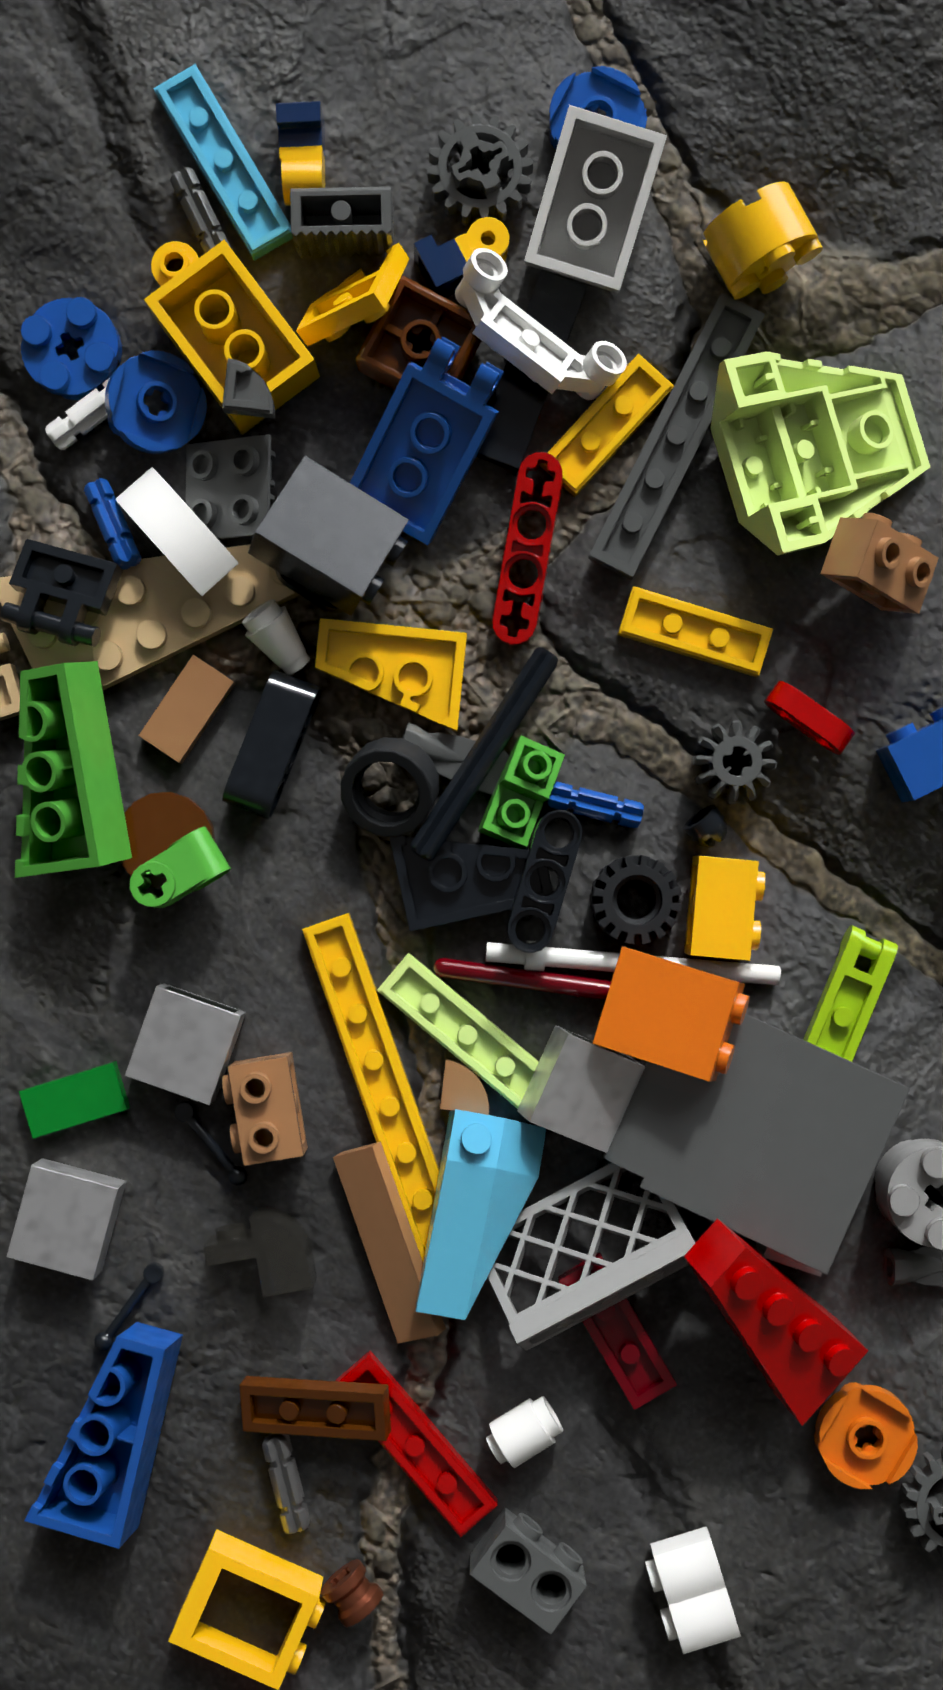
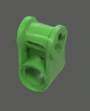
M205 826L183 836L170 845L167 850L134 870L130 878V890L138 903L147 907L165 908L190 893L196 892L227 874L231 867ZM152 874L161 878L166 877L167 882L161 886L164 893L161 897L157 894H147L146 889L151 886L149 876Z

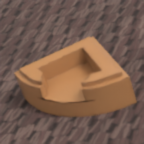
M446 1058L440 1109L451 1111L458 1109L489 1115L488 1095L479 1077L463 1063Z

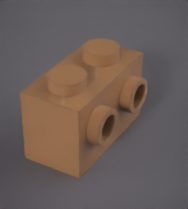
M864 513L862 518L840 517L820 574L880 610L919 614L939 558L921 547V539L891 528L892 521L882 515Z
M288 1052L239 1060L228 1066L229 1074L222 1076V1087L226 1104H234L237 1123L230 1125V1137L234 1153H242L243 1165L303 1156L308 1146L293 1053Z

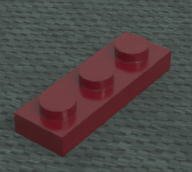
M600 1252L596 1254V1258L605 1260ZM585 1261L559 1275V1283L570 1286L580 1281ZM593 1264L590 1275L603 1267ZM627 1298L582 1321L634 1410L677 1385L675 1378Z

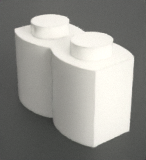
M705 1526L651 1543L654 1559L645 1561L654 1593L664 1590L669 1607L660 1610L669 1641L679 1638L683 1654L741 1637L707 1527Z

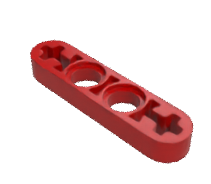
M535 452L527 456L521 463L517 476L493 613V629L496 635L503 642L510 645H522L535 635L541 610L563 486V470L559 461L553 455L545 452ZM539 463L547 464L548 472L555 475L553 482L546 481L543 485L542 499H552L549 508L538 502L522 503L524 494L531 498L534 496L535 483L527 475L529 471H537ZM538 512L545 517L546 530L541 537L527 539L520 534L518 523L524 514ZM521 560L532 562L538 570L536 582L528 588L516 587L510 580L512 566ZM507 591L519 597L535 596L533 606L524 602L522 604L521 617L529 621V626L527 629H519L517 637L509 636V628L502 625L503 616H512L515 603L513 600L504 601Z

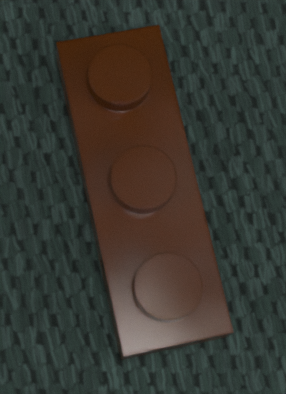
M246 1376L239 1385L243 1431L376 1441H386L391 1432L388 1384Z

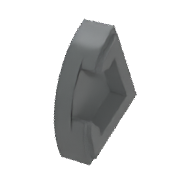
M228 358L222 405L224 413L275 419L274 401L265 381L246 363Z

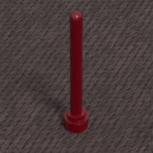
M439 958L433 966L435 974L443 978L606 1000L611 981L449 958Z

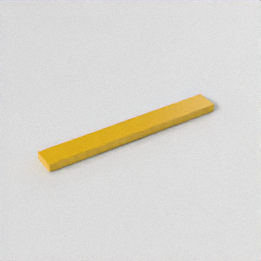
M346 913L304 928L302 931L375 1140L382 1143L417 1247L424 1262L439 1166L350 913Z

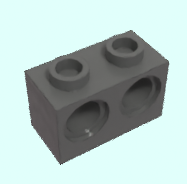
M504 1507L471 1552L470 1575L551 1635L587 1586L584 1566L582 1565L583 1560L567 1544L559 1542L558 1545H555L542 1535V1528L531 1517L524 1513H519L516 1516ZM507 1544H515L523 1550L520 1555L514 1558L503 1557L498 1551ZM548 1574H554L562 1578V1581L555 1587H544L538 1583L543 1576Z

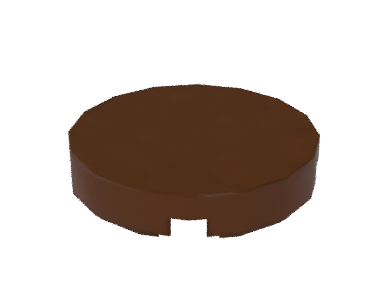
M173 792L150 793L134 801L124 813L132 858L123 860L121 863L125 871L132 876L134 870L140 865L167 850L174 842L198 828L206 826L215 841L214 827L205 811L193 799ZM153 874L149 876L151 880L150 887L162 889L161 886L167 882L166 877L161 878Z

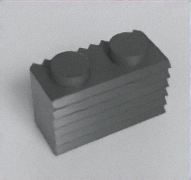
M391 186L291 188V233L297 254L301 258L306 254L312 258L316 253L321 258L326 253L330 257L335 253L340 257L347 253L351 257L355 252L360 257L365 252L370 257L374 252L381 256L394 245V211Z

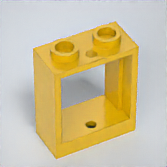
M216 1529L168 1642L279 1690L286 1672L295 1675L307 1646V1644L300 1642L306 1627L309 1626L315 1629L324 1610L326 1601L320 1596L323 1576ZM221 1569H225L300 1603L278 1655H274L199 1621Z

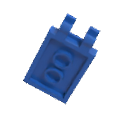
M442 337V339L437 338L423 368L413 362L408 363L350 481L355 487L409 519L403 532L426 545L432 543L499 413L498 410L487 405V402L504 374L503 370L489 362L480 365L471 386L448 374L447 371L456 359L461 346L445 337Z

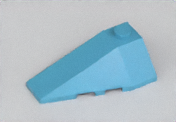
M458 1109L449 1112L415 1312L461 1320L466 1319L539 1178L546 1128L507 1118Z

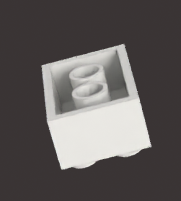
M569 105L524 259L525 265L619 293L667 135Z

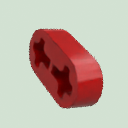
M778 681L764 700L767 707L813 741L837 755L842 754L855 735L853 729L845 722L784 681Z

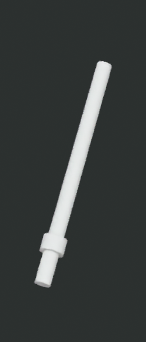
M526 940V943L536 942V941H528V940ZM487 942L485 962L524 965V970L544 971L545 967L614 972L620 953L545 947L541 951L528 953L517 949L513 944ZM656 956L737 982L779 985L780 966Z

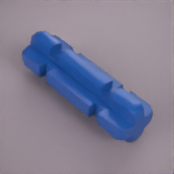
M99 478L95 482L87 483L84 487L85 495L92 507L93 514L108 545V550L114 563H117L122 570L137 566L141 562V555L121 508L115 500L116 497L109 481Z
M555 782L551 795L547 800L550 808L565 811L569 808L573 809L574 814L610 823L612 820H617L618 825L630 828L639 827L644 812V805L641 802L624 799L622 802L618 801L617 796L581 787L579 790L572 789L573 785Z

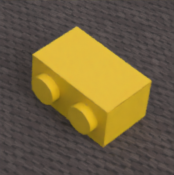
M693 856L685 954L750 961L751 950H758L761 938L760 921H754L755 901H762L765 891V873L758 871L759 861Z

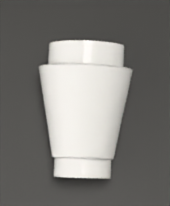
M274 599L257 607L242 621L248 630L245 636L279 668H282L286 674H294L310 661V657L306 653V649L286 607H279Z

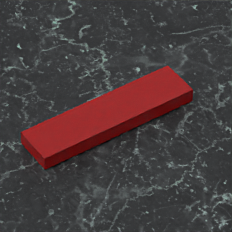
M371 1350L335 1380L340 1382L388 1384L391 1432L386 1441L378 1442L460 1537L498 1506V1498Z

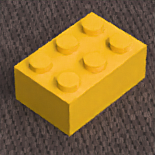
M225 239L144 299L155 320L221 407L223 405L228 358L246 363L261 376L271 392L275 410L320 377L313 356ZM227 414L242 435L264 419L263 417Z

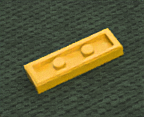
M639 353L626 366V369L616 382L602 392L547 452L559 461L563 470V487L574 497L578 495L667 398L674 387L668 379ZM539 463V465L547 473H549L547 469V464Z
M633 586L617 635L758 677L773 628Z

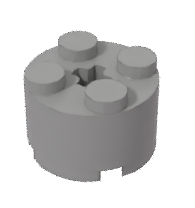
M928 1138L899 1142L884 1154L875 1171V1198L878 1208L885 1219L910 1240L923 1246L943 1250V1142ZM929 1185H932L935 1190L931 1198L924 1192Z

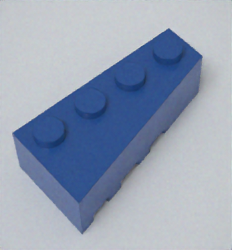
M136 1322L116 1337L88 1393L89 1397L79 1417L75 1419L57 1461L52 1465L43 1482L45 1485L37 1501L31 1506L24 1521L117 1549L137 1530L142 1516L183 1334Z

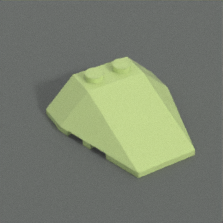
M761 352L725 359L719 363L710 429L739 523L778 556L822 545L834 536L840 517H862L864 513H867L874 506L890 497L930 468L902 374L855 366H847L844 369L822 366V361L807 359L804 362L781 359V354L772 352Z

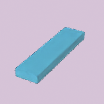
M196 64L153 88L158 100L252 259L255 261L293 239L289 221Z

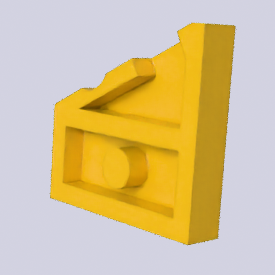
M400 243L386 250L387 256L378 271L366 276L362 269H359L346 278L339 286L328 291L310 304L296 330L307 347L324 338L328 342L334 341L345 334L351 325L362 320L365 323H372L388 311L390 307L388 302L410 259Z

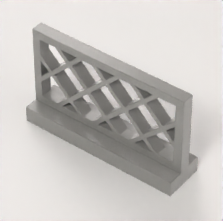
M610 1163L523 1209L508 1236L520 1240L511 1267L495 1262L488 1275V1279L510 1323L508 1326L516 1343L527 1351L688 1266L689 1264L684 1255L695 1244V1241L674 1203L660 1196L659 1198L662 1203L650 1200L652 1193L647 1190L644 1191L643 1197L617 1190L622 1172L626 1171V1169ZM612 1178L609 1187L600 1185ZM588 1190L607 1195L599 1221L574 1213L579 1195ZM614 1197L640 1205L632 1231L607 1224ZM568 1201L566 1210L556 1208ZM647 1208L668 1213L676 1230L659 1239L640 1234ZM545 1213L563 1217L555 1244L530 1236L536 1218ZM571 1220L596 1228L588 1255L563 1247ZM525 1224L522 1233L513 1231ZM604 1231L629 1238L624 1257L614 1263L596 1258ZM637 1241L648 1244L634 1251ZM528 1243L552 1251L544 1278L519 1270ZM560 1254L585 1261L580 1281L570 1286L552 1281ZM593 1264L603 1267L590 1275ZM498 1271L508 1274L505 1286ZM516 1277L541 1285L536 1303L517 1313L510 1299ZM549 1288L559 1291L546 1298Z

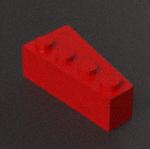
M718 1218L684 1255L687 1263L724 1315L726 1322L747 1350L751 1360L760 1370L773 1393L801 1426L808 1421L869 1351L835 1316Z

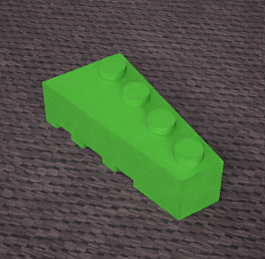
M98 661L61 663L21 671L19 738L25 740L24 761L22 765H18L17 785H23L22 814L16 815V836H22L21 859L15 860V878L100 867L132 858Z

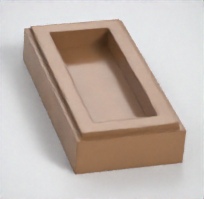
M192 655L138 736L182 764L236 683L195 655Z

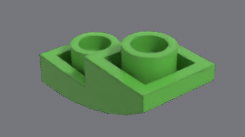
M520 735L500 775L478 832L515 848L525 849L528 846L542 805L551 795L565 754Z

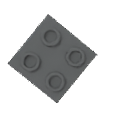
M271 435L186 444V504L217 539L250 536L252 541L255 531L270 510V504L275 502V496L270 494V489L275 488V481L271 479L272 460L276 458V452L271 450Z

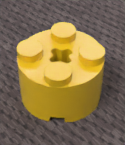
M776 182L758 189L757 192L761 199L745 206L742 199L738 200L719 214L703 233L706 240H703L706 250L734 299L743 298L756 288H760L762 294L774 291L788 280L786 271L796 264L802 265L812 260L823 250L816 231L787 182Z

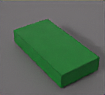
M117 1061L19 1091L33 1139L130 1108Z

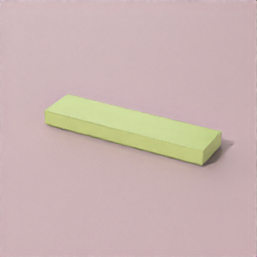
M408 952L377 991L518 1109L539 1061Z

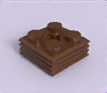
M401 276L388 302L390 304L388 311L375 321L356 356L358 371L395 390L408 363L413 362L423 368L430 351H423L421 354L414 353L411 342L420 343L425 337L429 339L430 349H432L437 338L442 339V337H445L461 346L456 359L447 371L448 374L461 381L482 342L472 333L476 326L469 310L419 283Z

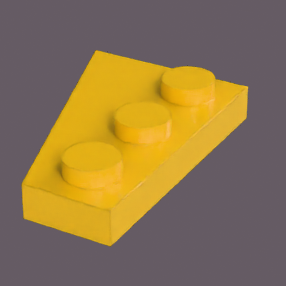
M320 618L315 662L317 670L458 732L467 633Z

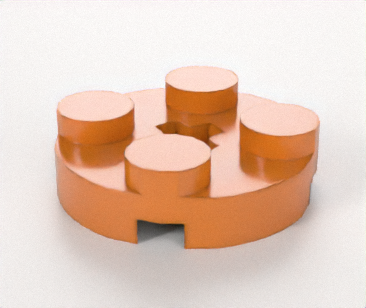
M857 1382L844 1385L839 1392L832 1395L826 1401L816 1421L814 1442L827 1468L838 1480L857 1489H872L870 1485H879L887 1482L889 1485L898 1481L911 1467L918 1449L917 1435L915 1434L913 1419L908 1409L893 1393L879 1386L861 1385ZM867 1425L874 1426L873 1433L878 1438L874 1445L865 1442L861 1448L857 1447L858 1438L855 1435L856 1431L860 1427L865 1428Z

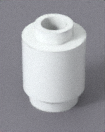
M544 1396L535 1401L528 1398L490 1422L492 1434L487 1436L486 1440L500 1464L508 1461L512 1467L516 1468L556 1442L554 1437L562 1433L563 1428L556 1413Z

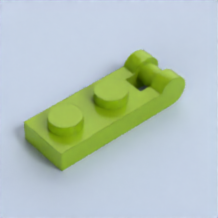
M853 925L848 927L842 938L839 954L803 1040L851 1062L853 1061L897 954L898 945L884 938L876 941L867 937L865 930ZM858 955L871 959L868 973L854 968Z

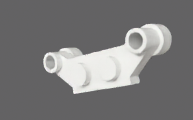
M487 248L474 250L463 268L464 277L455 290V297L462 306L468 308L476 326L472 332L475 336L551 394L556 389L575 391L586 400H594L605 386L613 385L627 366L626 358L617 346L607 341H599L593 345L586 356L580 355L501 294L499 286L505 279L508 269L500 255Z

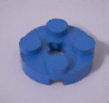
M606 66L592 67L591 72H584L576 76L575 72L566 77L557 87L550 103L549 136L553 148L557 149L569 105L594 113L601 109L606 112L607 117L646 128L647 113L646 109H644V103L640 98L641 92L637 84L625 73Z
M61 298L51 301L40 307L32 316L26 318L21 326V355L28 373L40 387L52 394L61 395L65 399L81 400L94 389L100 392L105 388L102 383L109 379L117 368L118 360L121 362L122 343L116 327L107 314L87 298ZM70 338H73L74 341L83 340L84 346L78 349L79 357L75 360H71L66 354L60 355V349L64 346V342Z
M151 350L140 353L137 356L130 357L120 365L108 381L105 391V409L108 414L109 427L125 443L141 452L163 454L176 451L195 437L204 423L207 411L203 387L200 389L197 379L193 376L194 371L181 358L164 351ZM154 390L160 391L162 393L161 401L168 404V410L159 411L156 416L149 413V407L143 402L144 396H151Z

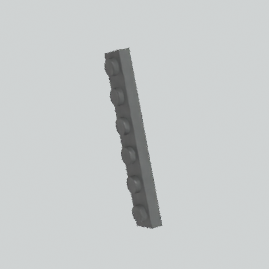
M721 292L588 559L632 580L712 421L719 363L725 359L745 355L765 316L764 313Z

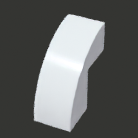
M153 467L148 469L115 499L201 596L239 564Z

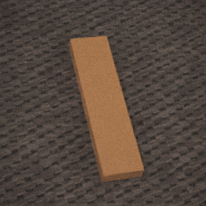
M381 1141L335 1155L333 1160L397 1343L438 1336L446 1329L442 1316L415 1312L423 1261Z

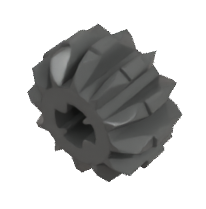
M734 720L729 726L728 735L720 724H716L711 727V734L715 742L706 737H700L697 740L696 744L698 747L708 753V755L693 756L691 764L694 766H706L707 772L697 775L694 780L697 785L703 784L710 779L714 782L708 790L707 796L709 798H717L725 788L726 803L733 805L737 803L739 790L747 801L757 798L756 790L752 783L761 788H768L770 786V779L760 771L775 769L777 762L773 759H762L761 753L769 751L773 748V744L770 740L758 746L754 743L759 736L760 728L753 726L742 737L741 721ZM734 750L739 753L736 759L741 757L744 759V768L736 770L734 775L728 773L731 767L724 768L723 758L731 755Z

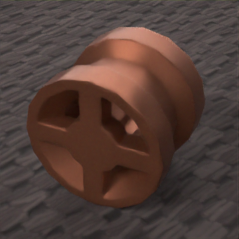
M359 1559L352 1560L337 1570L326 1581L320 1592L327 1603H334L338 1608V1619L344 1627L353 1626L364 1619L376 1608L383 1597V1591L377 1583H370L366 1578V1567Z

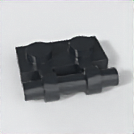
M26 539L9 582L16 591L25 593L21 605L9 602L3 605L0 615L1 620L15 624L19 631L35 635L40 631L57 636L58 641L64 644L77 646L79 643L95 647L100 640L101 630L98 627L85 624L84 620L88 611L104 616L107 615L123 570L114 562ZM47 600L66 605L62 617L44 612Z

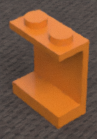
M622 946L593 1044L708 1082L716 1081L718 1073L726 1075L735 1049V1045L728 1043L733 1023L737 1025L742 1024L750 996L742 994L745 987L744 983Z

